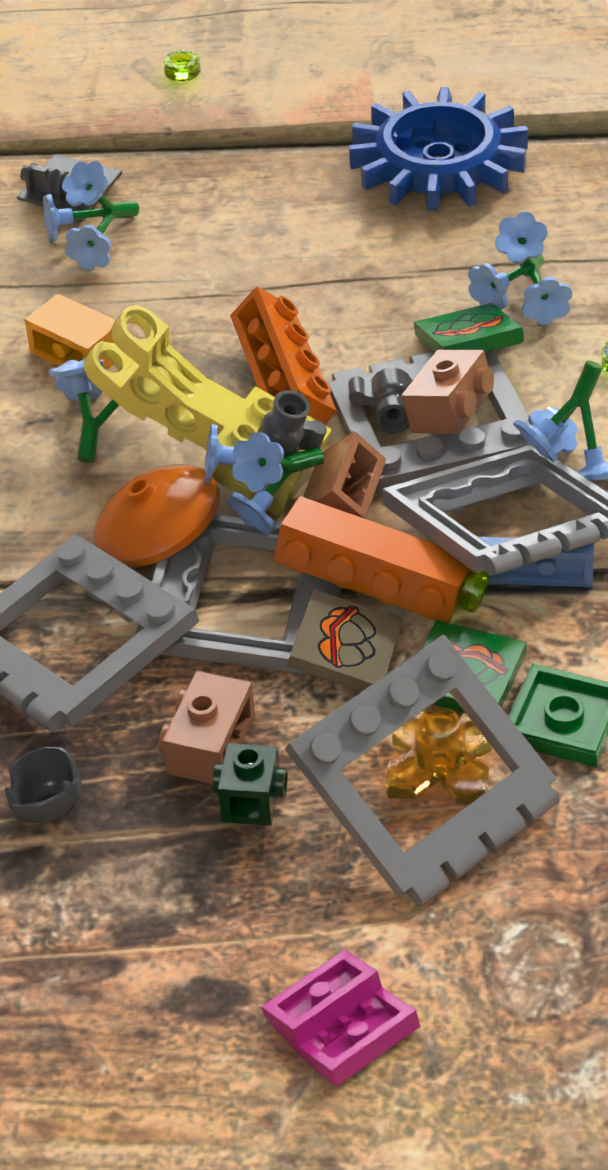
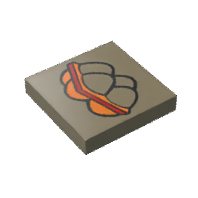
M313 588L287 667L362 692L386 675L403 619Z

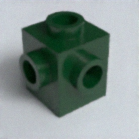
M227 744L224 762L216 763L213 773V792L218 793L222 822L272 826L277 798L286 797L288 784L287 768L279 767L277 746Z

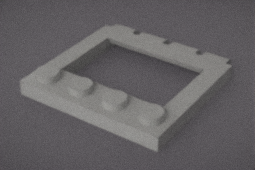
M494 350L485 352L488 367L492 369L494 375V388L488 394V397L500 421L462 429L459 434H439L383 447L380 446L362 406H355L350 402L349 380L355 376L371 380L378 371L394 367L408 373L413 381L435 352L431 351L410 356V364L408 365L405 364L403 358L369 365V373L367 374L364 373L362 367L332 373V381L328 382L331 388L330 396L346 434L349 435L355 431L386 458L375 493L383 492V488L531 445L513 425L518 419L531 426L528 421L529 416Z
M532 445L383 488V505L475 573L485 571L493 576L521 567L523 563L530 564L558 555L562 550L567 552L598 542L600 538L608 539V492L559 460L552 462L550 459H546ZM542 483L584 511L588 516L489 546L444 512L458 511L465 508L466 505L485 499H497L505 493L521 488H533Z
M215 514L207 528L192 543L176 554L157 563L152 582L196 609L214 544L219 543L275 551L281 522H274L276 524L274 530L269 535H265L256 527L246 524L240 517ZM300 573L283 641L191 628L161 654L304 674L302 671L287 667V663L313 588L340 597L342 588L307 573ZM138 624L135 635L144 628L140 624Z
M77 534L0 593V631L64 580L69 584L77 583L85 589L89 597L99 603L106 602L114 607L117 615L128 622L135 621L144 628L73 686L0 636V696L22 712H27L29 717L51 732L58 730L65 723L73 727L199 623L195 608Z
M444 634L295 738L285 748V751L399 898L407 892L414 903L420 907L450 885L447 876L440 866L452 879H459L488 857L487 849L479 840V837L491 851H496L526 828V823L522 816L532 823L559 803L558 794L550 785L556 779V776ZM450 692L512 773L404 853L348 781L341 769Z

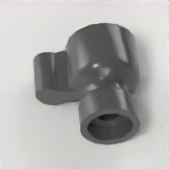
M394 367L378 371L371 380L355 376L348 382L349 400L355 406H372L376 412L378 427L386 433L397 434L409 427L401 395L410 385L412 379L408 373Z
M284 390L275 396L271 411L265 414L257 432L265 433L271 442L280 444L283 448L284 456L298 453L299 450L320 448L327 428L321 421H306L310 411V404L305 396L296 391Z

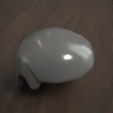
M46 746L30 751L13 762L9 767L11 785L10 788L6 787L4 789L9 807L15 816L30 823H50L66 816L73 809L82 793V780L76 762L69 752L64 748Z

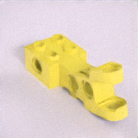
M129 306L123 310L111 327V336L114 343L104 342L105 340L100 341L92 348L84 360V371L91 382L127 412L143 421L149 417L169 428L167 435L181 443L186 438L206 450L211 424L217 425V436L221 446L234 447L239 441H248L250 435L258 431L261 420L266 413L271 411L275 399L274 396L256 386L244 399L206 378L169 344V326L154 313L141 306ZM127 323H135L140 326L145 333V339L134 337L129 332ZM104 356L113 360L117 366V372L112 373L105 370L99 362V357ZM309 416L306 418V421L315 420ZM327 426V432L320 447L322 451H324L332 431ZM219 464L212 475L214 480L231 491L238 492L251 500L257 492L250 491L245 482L235 480L232 474L233 465ZM314 467L291 473L272 496L274 501L267 511L280 518L308 479Z

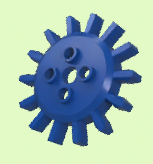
M441 87L437 95V102L419 104L418 100L409 90L403 92V110L395 113L375 103L371 106L372 125L354 122L352 126L353 145H349L350 168H361L362 187L365 190L391 181L389 183L391 204L397 205L410 191L425 193V202L428 210H436L441 200L440 194L458 192L467 206L470 207L476 205L477 185L484 183L504 193L508 190V170L525 172L528 129L527 126L514 127V109L510 105L488 115L485 114L486 94L478 92L466 105L452 102L449 87Z

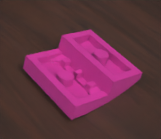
M343 950L261 1006L264 1016L285 1041L311 1067L336 1087L421 1027L416 1010L382 988L378 971L347 950Z

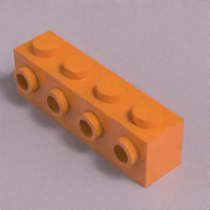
M256 286L232 312L230 317L257 387L274 397L284 390L301 393L310 404L308 416L326 425L337 410L330 396L331 388L320 372V361L312 353L309 346V335L301 326L297 317L298 309L286 297L279 296L277 298Z
M301 496L298 497L281 523L273 562L287 566L295 572L307 573L332 582L340 588L351 589L374 597L382 603L393 604L419 613L427 619L446 623L451 622L458 608L464 582L466 580L467 585L470 576V569L435 543ZM465 585L464 591H463V593H462L461 599H462L463 596H464L465 589H466V585Z

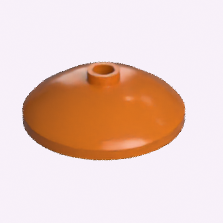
M186 464L165 465L134 477L124 484L103 507L94 530L95 546L130 568L154 564L176 554L192 543L207 528L215 516L220 503V490L212 476L210 483L204 482L205 470L198 466Z

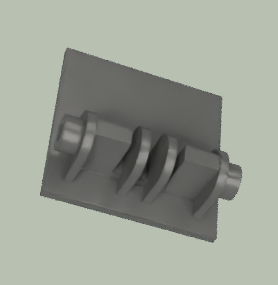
M55 154L44 167L31 163L29 166H23L20 177L22 181L26 182V187L18 194L17 200L44 206L43 196L51 194L57 209L71 208L72 211L92 209L97 203L95 202L90 206L83 203L79 206H71L66 200L67 193L62 189L63 180L71 175L73 166L85 161ZM104 166V175L108 178V186L103 191V195L122 175V170Z

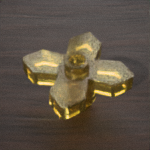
M432 708L426 712L422 711L392 733V745L404 754L388 762L386 776V795L388 798L417 800L438 782L456 802L472 803L488 791L489 767L476 758L492 751V746L467 714L458 717L450 709Z

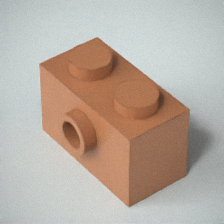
M437 350L401 395L411 433L459 434L494 388V375L492 369L488 367L484 350Z
M353 431L323 452L324 463L314 467L303 497L366 519L386 458L358 433Z
M201 671L195 672L188 689L183 688L178 695L176 713L171 723H165L160 732L158 749L164 753L166 774L213 784L215 764L224 762L227 744H242L255 717L252 682Z

